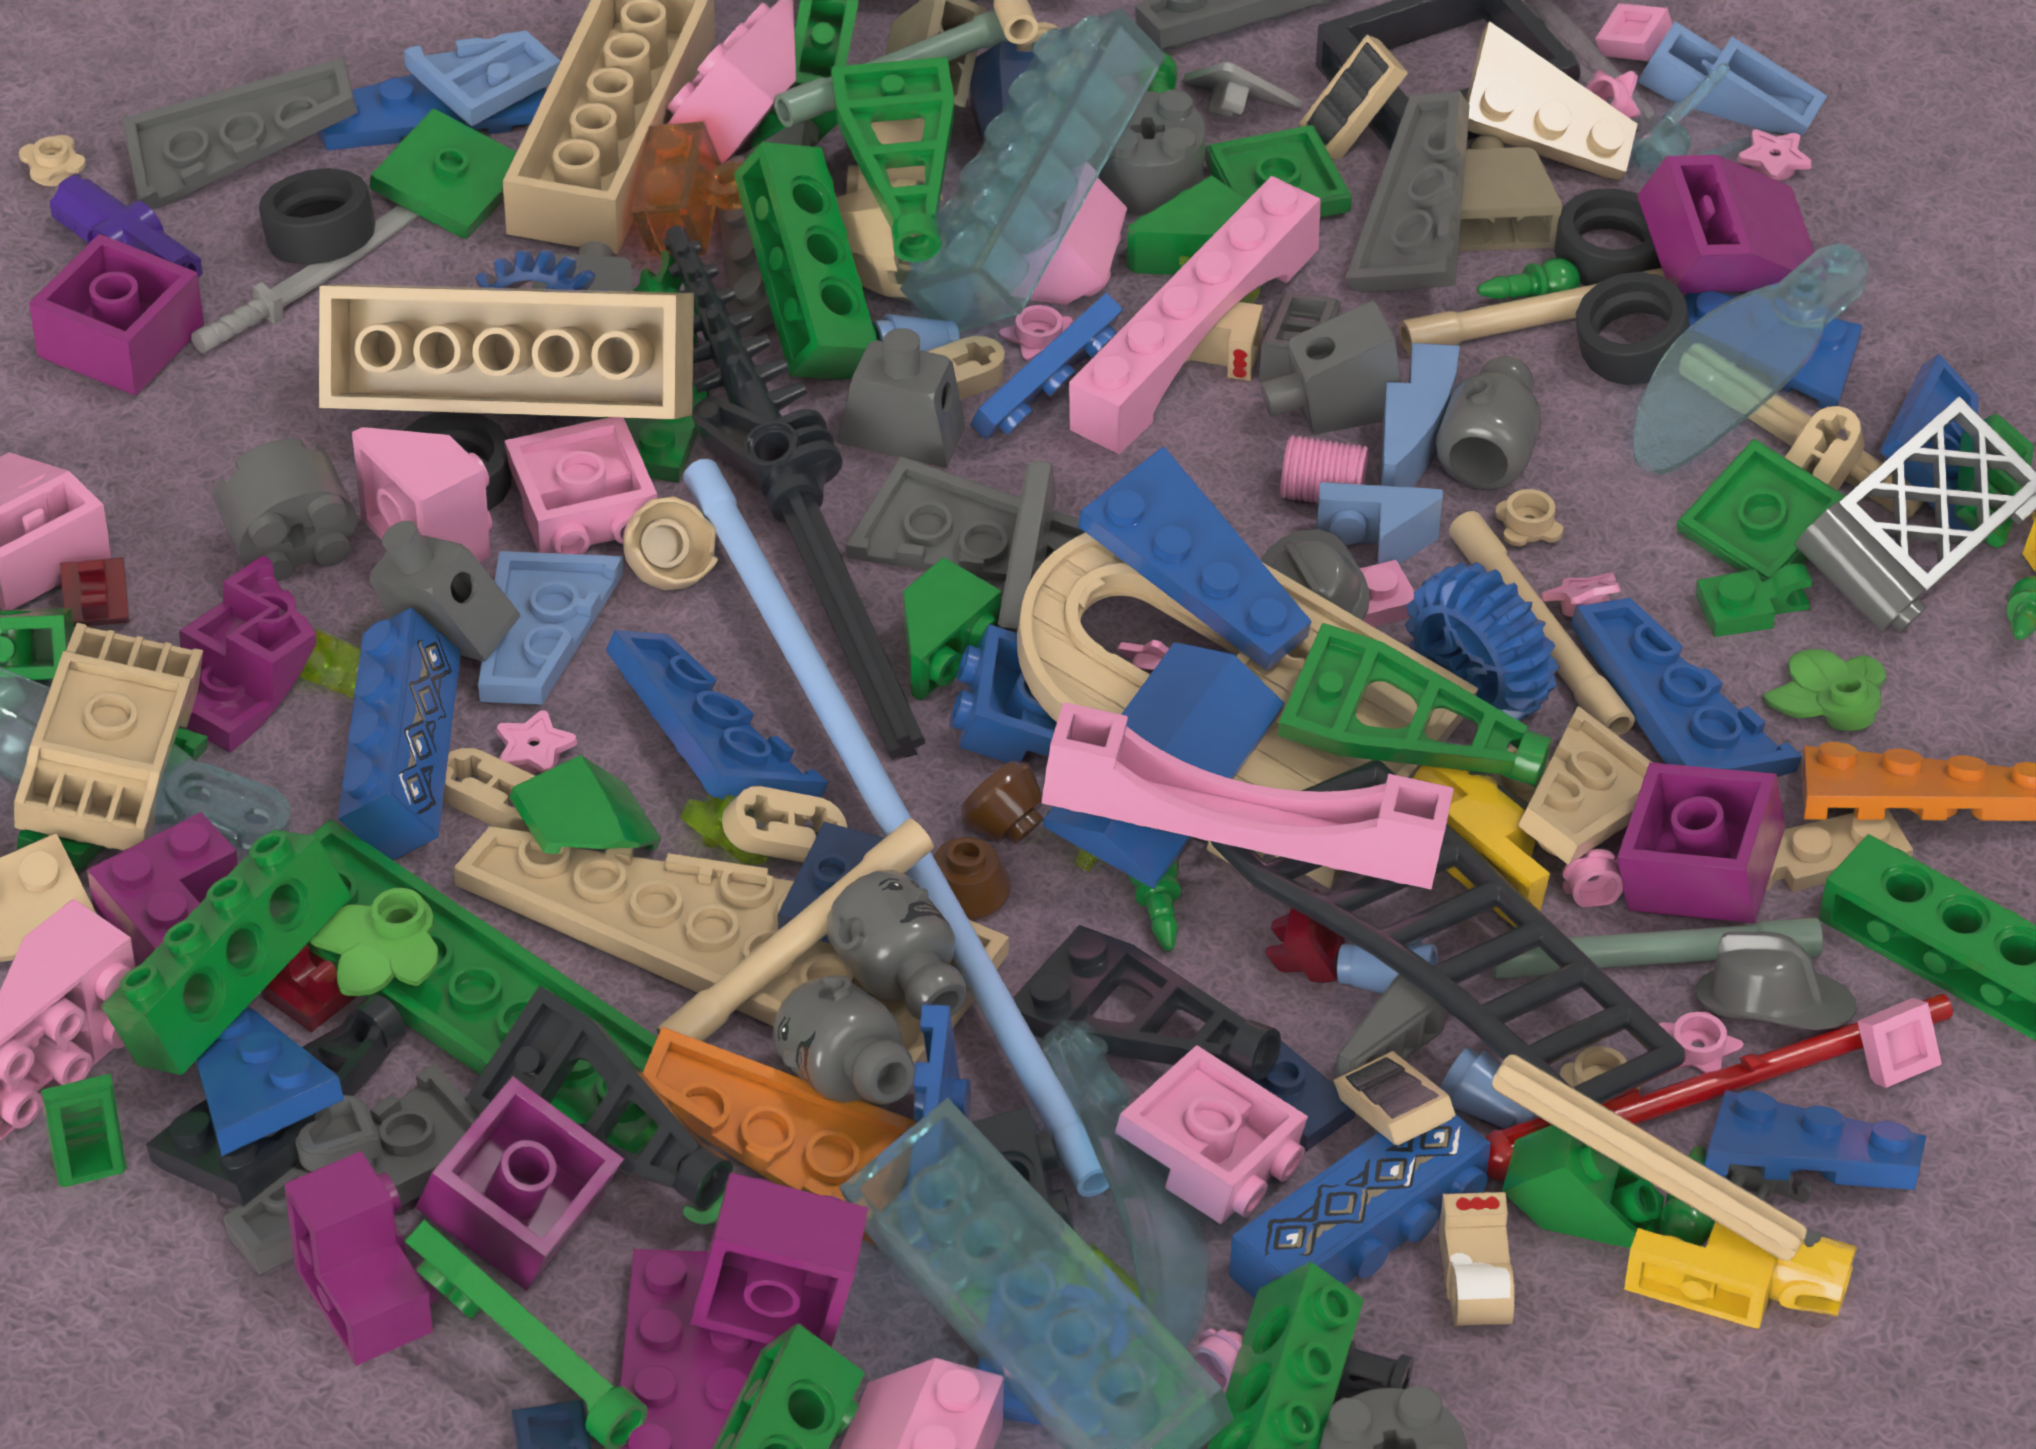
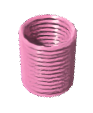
M1291 435L1287 442L1282 468L1281 498L1283 500L1288 498L1289 501L1297 499L1298 502L1303 500L1304 503L1309 501L1311 504L1315 502L1318 505L1320 482L1365 485L1369 449L1366 445L1361 447L1360 444L1357 446L1353 444L1351 446L1349 443L1344 445L1343 442L1338 444L1337 441L1332 443L1331 440L1326 442L1325 439L1320 441L1319 438L1314 440L1313 437L1308 439L1307 437L1302 438L1300 435L1297 437Z

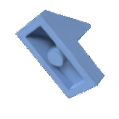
M1320 482L1316 529L1335 534L1345 545L1356 543L1377 544V564L1397 560L1398 564H1401L1439 539L1443 489Z

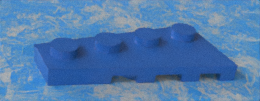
M411 74L354 89L353 93L358 113L317 132L326 150L401 143L403 137H406L433 108L474 130L488 128L489 134L513 132L512 126L531 124L547 89L544 87L471 127Z
M1164 446L1081 510L1078 523L1080 529L1266 671L1303 642L1304 639L1308 638L1312 621Z
M1631 598L1576 606L1570 624L1617 694L1633 713L1635 720L1665 764L1777 774V777L1797 771L1802 755L1788 742L1779 746L1763 732L1766 722L1749 706L1739 710L1720 693L1723 682L1707 668L1701 669L1685 661L1680 656L1683 646Z
M614 630L606 652L622 672L624 679L632 686L646 705L650 715L659 723L675 745L676 751L685 759L699 778L705 791L712 797L723 801H732L743 790L751 786H763L822 798L829 782L815 769L805 770L803 774L790 762L794 750L779 736H771L766 740L750 725L754 713L740 700H734L722 693L714 692L713 688L717 679L668 634Z

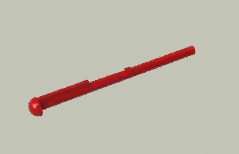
M1939 994L1922 1000L1928 1002L1933 1024L1952 1017V1004L1945 994ZM1858 1022L1760 1055L1750 1053L1739 1057L1741 1062L1739 1064L1704 1073L1639 1095L1640 1091L1634 1088L1601 1105L1634 1125H1638L1723 1096L1725 1090L1735 1092L1860 1050L1864 1047ZM1539 1117L1503 1130H1494L1487 1134L1484 1138L1491 1143L1487 1176L1504 1182L1515 1140L1549 1127L1552 1124Z

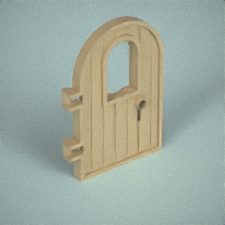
M1087 533L1066 542L1054 551L1035 572L1022 601L1017 630V653L1025 681L1040 706L1056 722L1058 721L1063 702L1122 714L1150 676V674L1118 655L1107 652L1103 646L1096 643L1086 633L1080 621L1084 612L1092 604L1112 596H1129L1143 600L1236 654V657L1285 703L1283 711L1322 622L1384 642L1475 696L1477 695L1478 688L1263 563L1312 621L1308 638L1304 639L1303 642L1266 671ZM1374 682L1368 686L1356 716L1361 723L1367 726L1399 729L1412 722L1417 705L1412 697L1389 683ZM1436 709L1429 721L1425 735L1429 739L1446 742L1464 717L1447 709ZM1282 711L1233 780L1276 789L1301 791L1372 760L1337 756L1278 736L1279 720L1283 714ZM1381 761L1396 775L1413 779L1417 770L1422 766ZM1208 841L1207 850L1228 862ZM1256 851L1261 857H1263L1265 854L1263 852ZM1323 866L1305 875L1331 888L1345 870Z

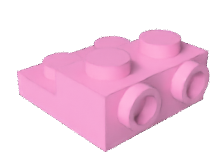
M608 417L504 440L508 465L522 497L523 516L538 553L584 554L590 545L616 540L623 545L624 531L629 518L647 501L657 499V492L628 426L622 417Z
M1196 1045L1120 1113L1115 1133L1170 1168L1165 1186L1167 1190L1214 1221L1222 1224L1234 1212H1237L1244 1218L1250 1216L1262 1201L1267 1191V1181L1272 1176L1281 1182H1285L1296 1171L1305 1153V1148L1299 1143L1308 1116Z

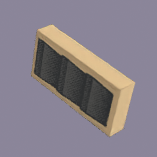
M1366 35L1299 124L1302 127L1313 125L1330 157L1335 160L1341 159L1408 72L1380 40Z
M1393 1051L1334 1079L1340 1100L1394 1145H1400L1456 1116L1449 1095Z

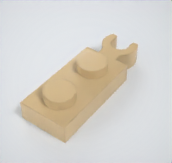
M1889 809L1885 810L1884 820H1857L1854 813L1788 828L1784 831L1766 891L1772 887L1774 881L1784 878L1792 892L1825 884L1826 878L1867 834L1904 851L1911 857L1913 848Z

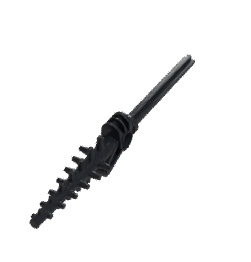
M673 226L668 229L665 238L662 240L666 250L671 251L675 264L669 267V271L673 279L681 277L685 290L680 293H694L695 316H693V333L702 331L705 338L704 343L693 349V364L713 359L716 366L715 369L693 383L698 393L724 387L729 400L728 402L721 398L708 397L699 401L694 406L692 419L701 439L711 453L761 489L763 495L767 497V504L773 517L777 521L787 524L890 756L894 758L904 754L906 758L918 755L915 748L924 745L925 738L820 510L824 497V484L832 480L839 473L843 463L839 449L834 445L833 436L827 430V424L823 415L816 410L801 409L784 416L781 415L780 411L807 394L803 382L772 391L768 390L766 386L768 382L789 370L785 358L755 365L752 357L772 345L768 335L764 334L746 340L741 338L738 331L754 321L750 310L732 315L729 314L725 304L737 297L733 287L716 289L712 278L720 274L716 264L704 265L698 254L702 251L698 239L691 241L683 226Z

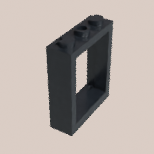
M1392 0L1318 25L1315 66L1329 82L1333 80L1366 35L1380 40L1390 50L1484 19L1487 23L1490 21L1576 82L1581 76L1580 65L1575 54L1571 50H1567L1549 31L1546 23L1541 18H1537L1521 0ZM1399 87L1395 89L1368 124L1369 128L1390 151L1409 100ZM1468 88L1459 90L1466 99ZM1468 131L1467 140L1482 135Z

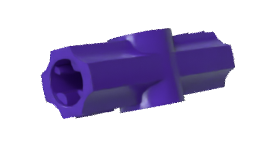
M76 174L61 181L55 196L49 201L52 217L84 239L87 244L98 234H101L198 272V278L203 274L201 258L164 233L163 226L157 215L147 204L141 201H134L126 206L90 179H81Z

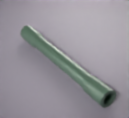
M993 9L976 16L968 23L864 64L947 57L948 61L978 49L991 48L1001 41L1009 40L1006 38L996 12ZM831 77L818 78L777 94L774 98V107L781 123L789 128L835 109Z
M1817 917L1760 921L1753 925L1568 937L1599 968L1714 961L1717 959L1720 939L1727 932L1767 931L1781 933L1795 940L1811 957H1820L1823 948L1822 929ZM1537 947L1491 969L1493 978L1497 979L1541 976L1551 973L1560 967L1540 947Z

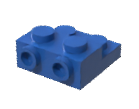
M988 624L978 646L968 645L966 647L957 672V681L968 684L967 692L963 690L959 692L950 717V727L961 730L958 747L1007 763L1012 760L1021 762L1027 750L1049 757L1050 745L1057 722L1041 707L1025 681L1017 653V633Z

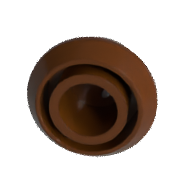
M1012 760L999 768L961 805L962 823L997 843L1007 836L1014 844L1027 837L1044 819L1037 811L1043 805L1041 803L1042 793L1032 767L1028 763Z
M972 837L955 838L940 846L933 857L967 918L971 921L979 920L998 911L1009 897L1011 883L1009 874L994 848L985 841Z

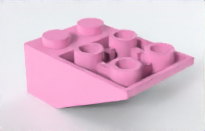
M779 0L772 8L768 7L764 2L761 3L744 24L740 23L722 45L718 44L698 67L697 70L700 73L691 83L688 82L667 106V109L674 116L662 129L661 133L712 178L740 150L774 108L775 96L789 90L796 81L793 0Z
M9 452L0 457V608L2 610H13L61 585L60 563L111 558L104 504L70 471Z
M74 898L23 938L0 989V1140L15 1128L20 1129L28 1126L37 1117L43 1106L41 1090L84 1080L96 1062L114 1048L125 1047L101 1005L120 987V981L124 975L135 968L131 937Z

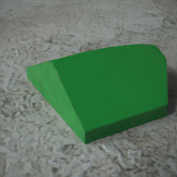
M582 755L513 786L509 795L510 800L543 853L559 854L562 847L617 849L645 846L647 850H656L661 840L660 835L627 784Z

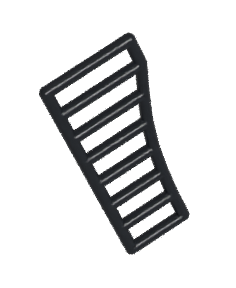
M1372 760L1301 791L1328 792L1368 788L1385 784L1388 773L1396 774L1383 762ZM1447 822L1435 875L1455 866L1476 887L1382 929L1375 927L1352 912L1411 885L1366 876L1328 894L1321 895L1293 879L1323 867L1322 865L1282 856L1266 862L1255 850L1210 841L1212 846L1254 888L1311 918L1373 955L1428 994L1476 1034L1503 1060L1510 1054L1517 1055L1570 1086L1550 1065L1626 1030L1648 1052L1573 1087V1089L1599 1104H1603L1680 1067L1685 1061L1686 1053L1682 1045ZM1496 906L1518 926L1435 965H1432L1407 947ZM1537 947H1540L1560 967L1551 973L1483 1004L1458 985V983ZM1580 988L1585 990L1604 1009L1529 1045L1505 1025V1023Z

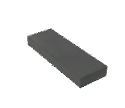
M1030 460V463L1026 465L998 621L999 628L1015 633L1018 630L1022 601L1033 575L1045 560L1057 492L1051 462Z

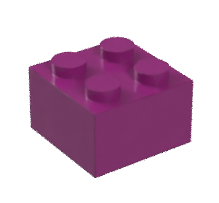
M98 234L29 302L38 357L134 396L192 339L191 334L204 326L198 272L101 234Z
M1649 762L1617 857L1628 911L1756 923L1785 831L1777 774Z
M512 1076L432 1172L415 1208L528 1291L605 1195L624 1158Z
M730 1172L707 1252L690 1324L769 1344L798 1323L832 1348L855 1275L869 1207L846 1202L834 1196H822L778 1185L766 1179L751 1178Z

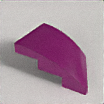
M263 555L222 581L223 602L179 630L181 648L203 650L198 692L187 729L208 736V741L229 753L245 742L279 706L300 675L316 645V632L307 618L297 612L294 597L289 589L282 590L274 577L272 562Z

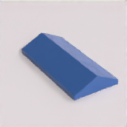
M1174 642L1121 715L1128 716V728L1160 750L1205 771L1234 779L1281 714L1285 703L1234 654ZM1056 806L1051 808L1043 819L1042 827L1153 889L1157 887L1192 838V836L1138 826L1133 823L1075 812Z

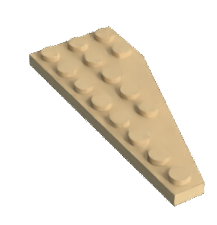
M489 826L453 868L455 886L697 993L714 985L779 931L778 913L794 881L773 878V876L769 875L768 868L668 853L666 861L633 857V848L607 849L606 852L562 847L559 854L543 853L531 832ZM969 920L995 968L998 969L1009 954V937ZM818 941L736 1010L773 1026L781 1003L793 989L808 980L832 975L847 977L851 983L867 994L869 993L861 986L841 960L833 946L829 943ZM952 959L949 965L955 967L958 970L957 966L955 965ZM967 984L966 999L958 1012L951 1017L953 1028L975 1000ZM870 995L897 1019L903 1039L902 1046L910 1052L914 1065L916 1062H927L920 1021L911 1015L904 1000L889 1002Z

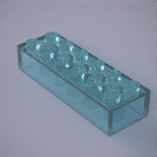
M1122 8L1097 17L1096 15H1089L1079 23L1060 30L1052 28L1045 32L1033 47L1035 55L1028 68L1010 86L1008 94L1011 97L1002 113L995 117L987 126L984 132L986 140L976 157L965 165L960 173L959 179L962 181L952 199L945 203L938 211L937 223L941 240L940 250L935 256L926 261L909 262L911 270L900 290L929 319L953 320L960 332L1022 313L1166 56Z
M946 1098L839 1187L846 1202L869 1207L864 1229L866 1234L996 1375L1004 1376V1384L1064 1449H1200L1233 1421L1223 1388L949 1098Z

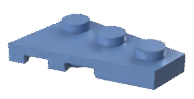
M499 551L494 581L521 616L488 659L481 663L478 682L480 702L544 704L624 575L623 556Z

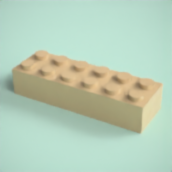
M590 0L503 179L507 235L580 247L589 241H598L606 244L612 250V253H619L670 141L661 133L662 129L674 116L667 109V106L688 82L691 83L700 73L697 69L709 55L714 45V0Z
M373 284L320 286L319 408L677 419L691 416L694 293Z

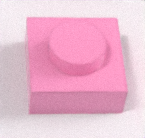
M1618 3L1595 38L1599 55L1650 61L1672 26L1668 8Z
M1397 560L1360 568L1370 591L1369 608L1363 621L1375 627L1410 618L1406 605L1414 599L1415 591Z
M1911 998L1857 1021L1870 1078L1875 1084L1888 1088L1942 1065L1928 1002Z

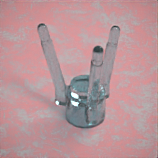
M1721 63L1683 102H1677L1656 125L1633 142L1631 154L1637 167L1652 176L1666 156L1688 155L1691 139L1686 129L1679 123L1729 72L1730 67L1727 63ZM1745 137L1698 155H1720L1727 158L1751 147L1750 137Z

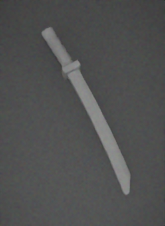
M398 204L375 221L374 235L364 247L350 255L325 263L310 264L271 289L263 282L256 284L252 287L253 300L247 302L248 304L245 306L243 304L239 308L234 309V312H229L220 317L219 320H214L207 326L194 331L191 334L194 346L199 352L206 353L220 345L221 342H226L233 338L235 334H240L248 330V327H253L262 322L264 318L274 325L284 320L283 307L326 282L377 248L420 215Z

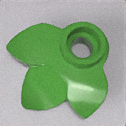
M1823 649L1802 650L1789 658L1790 676L1793 681L1763 694L1764 702L1768 706L1785 715L1795 718H1811L1824 715L1830 727L1841 731H1856L1870 726L1875 721L1876 712L1882 704L1879 688L1886 682V671L1879 661L1867 655L1857 656L1844 662L1835 653Z
M408 888L386 890L375 898L372 906L345 905L341 907L309 941L310 944L341 955L338 962L337 982L340 992L348 996L374 994L385 988L394 977L406 984L418 986L431 975L438 961V947L430 936L434 926L432 910L417 892Z

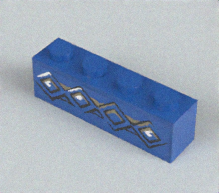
M412 607L388 620L376 622L363 633L338 820L360 839L392 860L439 837L461 651Z
M1458 1115L1400 1145H1394L1378 1132L1233 1234L1229 1277L1254 1299L1259 1288L1310 1261L1344 1285L1357 1276L1362 1279L1370 1277L1379 1270L1391 1251L1407 1240L1415 1243L1429 1234L1441 1215L1443 1194L1482 1193L1488 1182L1487 1168L1491 1143Z

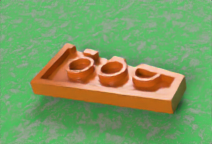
M1826 742L1819 747L1804 745L1801 766L1804 819L1826 820L1828 808H1855L1854 815L1857 820H1884L1885 810L1889 808H1908L1910 811L1918 814L1921 820H1947V817L1954 816L1958 809H1971V814L1981 821H2036V763L2020 762L2016 763L2013 767L1987 765L1982 759L1968 755H1957L1950 757L1949 760L1922 758L1917 752L1900 748L1889 749L1882 754L1858 751L1854 746L1842 742Z
M662 1026L643 1074L689 1128L775 1184L822 1196H834L846 1202L869 1207L862 1239L873 1244L904 1164L908 1129L910 1126L916 1127L915 1121L861 1100L843 1103L826 1099L799 1077Z

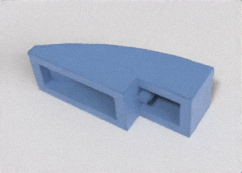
M1677 22L1673 23L1637 80L1639 84L1675 103L1760 130L1786 134L1797 133L1804 135L1827 98L1826 94L1734 37L1730 38L1722 51Z
M1412 343L1408 383L1386 382L1382 431L1381 486L1413 487L1432 463L1437 453L1436 435L1452 392L1456 387L1460 346Z

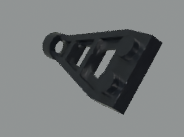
M1078 925L1013 997L1034 1036L1066 1048L1175 1065L1197 1045L1241 1074L1256 1080L1264 1079L1272 1071L1280 1053L1281 1035L1277 1029L1254 1020L1247 1021L1135 945ZM1120 983L1131 984L1152 998L1132 1022L1120 1023L1097 1019L1091 1016ZM1177 1010H1182L1205 1023L1192 1039L1157 1033Z
M539 985L464 1101L483 1112L513 1076L545 1101L551 1103L577 1061L586 1060L603 1077L607 1084L608 1092L590 1120L586 1123L577 1124L624 1158L618 1171L672 1188L699 1208H707L715 1203L726 1189L730 1172L733 1173L732 1162L701 1142L602 1025ZM631 1102L636 1103L658 1125V1129L640 1155L632 1154L611 1144L607 1139Z
M371 995L349 1013L342 1025L302 1046V1048L328 1069L336 1072L343 1095L354 1096L389 1055L388 1050L406 1036V1025L401 1014L391 1002L380 995ZM206 1099L186 1113L176 1117L167 1128L147 1142L146 1147L151 1162L162 1170L245 1206L297 1164L299 1156L296 1138L305 1125L315 1121L316 1113L280 1129L279 1132L271 1137L264 1136L222 1156Z

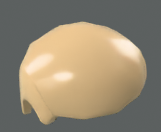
M675 496L650 499L627 521L623 536L625 559L641 582L664 591L686 589L704 578L715 567L718 558L715 557L717 533L715 527L709 520L704 518L703 513L694 504Z

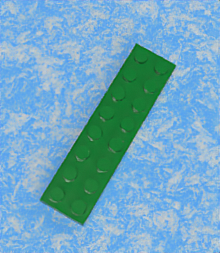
M332 819L328 820L311 834L318 837L352 896L343 906H372L375 898L382 892L393 888H408L417 892L428 903L433 913L434 926L430 936L438 947V961L431 975L418 986L406 984L394 977L385 988L374 994L364 995L365 997L380 995L386 998L399 1011L406 1025L481 1075L537 988L541 985L602 1025L643 1073L658 1038L657 1036ZM310 942L306 944L311 952L324 961L326 959L329 960L338 969L341 955L310 944ZM578 1060L550 1104L575 1123H586L607 1094L608 1087L603 1077L590 1062ZM631 1102L607 1139L611 1144L632 1154L640 1155L658 1129V1125L636 1103Z

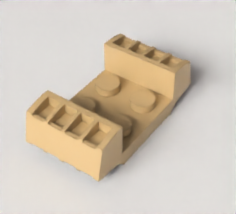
M77 623L68 647L62 653L30 744L26 766L14 800V827L21 830L27 829L45 833L49 836L57 833L59 837L73 839L76 842H87L105 846V848L109 849L114 848L124 851L150 838L155 826L157 792L179 726L187 728L198 692L203 650L195 648L190 650L172 646V643L165 642V644L145 640L140 636H126L117 634L113 630L103 631Z

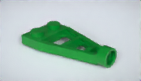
M947 57L831 67V83L838 127L890 226L895 255L906 262H922L932 258L941 247L937 216L954 120V94ZM923 118L925 121L921 141L882 144L871 126L872 122ZM925 166L924 185L891 186L886 169ZM914 234H921V235L916 236V237H910L911 235H914Z
M1323 622L1279 720L1278 736L1337 756L1501 774L1537 787L1541 779L1552 744L1551 737L1529 731L1527 725L1386 643ZM1371 683H1389L1413 698L1417 705V710L1409 725L1399 729L1367 726L1358 720L1356 716L1357 711ZM1439 708L1447 709L1474 722L1478 727V731L1473 742L1465 746L1429 739L1425 735V731L1434 710ZM1510 744L1518 749L1517 754L1507 751Z
M423 1220L405 1240L424 1258V1261L416 1268V1271L471 1320L480 1310L484 1311L586 1401L589 1412L585 1423L586 1431L606 1449H619L628 1443L631 1432L636 1427L638 1428L644 1424L648 1410L643 1402L627 1388L622 1386L615 1388L428 1222Z

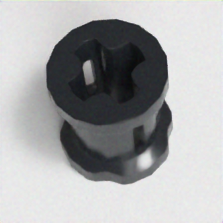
M1352 1340L1334 1401L1337 1402L1343 1397L1352 1398L1355 1395L1374 1389L1409 1388L1414 1363L1413 1357L1401 1354L1395 1360L1359 1350L1356 1347V1342Z

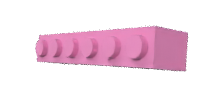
M1271 176L1069 382L1070 430L1117 454L1125 450L1153 422V413L1172 380L1212 327L1243 297L1265 282L1276 278L1287 283L1319 250L1321 199Z
M1063 702L1050 745L1041 803L1075 812L1133 823L1138 826L1192 836L1206 841L1255 850L1269 855L1327 866L1332 869L1386 879L1400 884L1432 889L1454 788L1389 773L1385 784L1347 791H1294L1249 784L1205 771L1160 750L1127 727L1128 716Z

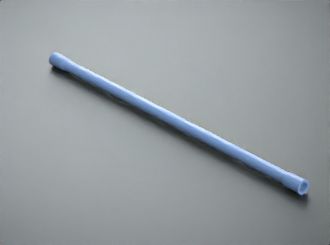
M701 459L692 463L684 472L683 479L703 516L715 527L720 541L884 837L888 836L904 821L911 818L909 812L737 507V500L716 462L711 459ZM928 853L905 874L916 881L921 888L928 891L929 899L950 924L956 936L955 951L952 959L1046 1129H1051L1059 1159L1078 1194L1084 1197H1092L1104 1192L1112 1185L1115 1179L1112 1167L1091 1130L1082 1123L932 853Z

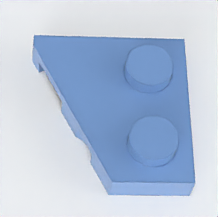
M527 31L499 34L491 39L477 37L456 40V51L424 56L421 46L409 47L404 50L405 68L471 127L549 85L561 62L560 59Z

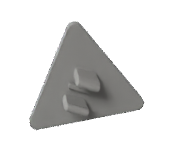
M1228 62L1185 73L1183 83L1213 89L1214 92L1209 111L1227 117H1232L1233 113L1241 115L1247 97L1296 109H1301L1303 100Z

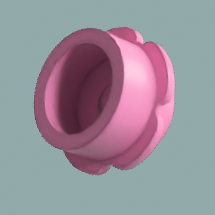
M1591 849L1569 865L1566 864L1563 869L1562 875L1565 879L1562 885L1563 890L1566 894H1572L1574 901L1580 907L1612 904L1623 892L1618 859H1615L1614 854L1608 850Z
M1207 1329L1201 1333L1198 1340L1199 1345L1190 1352V1366L1194 1376L1219 1396H1225L1238 1352L1242 1346L1243 1337L1233 1331L1219 1330L1217 1332L1214 1329Z

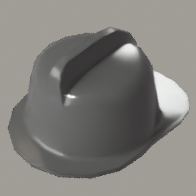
M1320 529L1300 530L1282 537L1267 549L1261 558V562L1363 621L1369 608L1370 591L1357 563L1345 544L1335 534Z
M1767 931L1724 933L1719 942L1715 970L1702 976L1696 985L1697 1000L1707 1010L1727 1017L1758 1019L1796 1028L1822 1030L1837 1028L1850 1022L1857 1012L1856 1000L1853 994L1844 985L1831 977L1816 973L1811 956L1795 940L1781 933Z

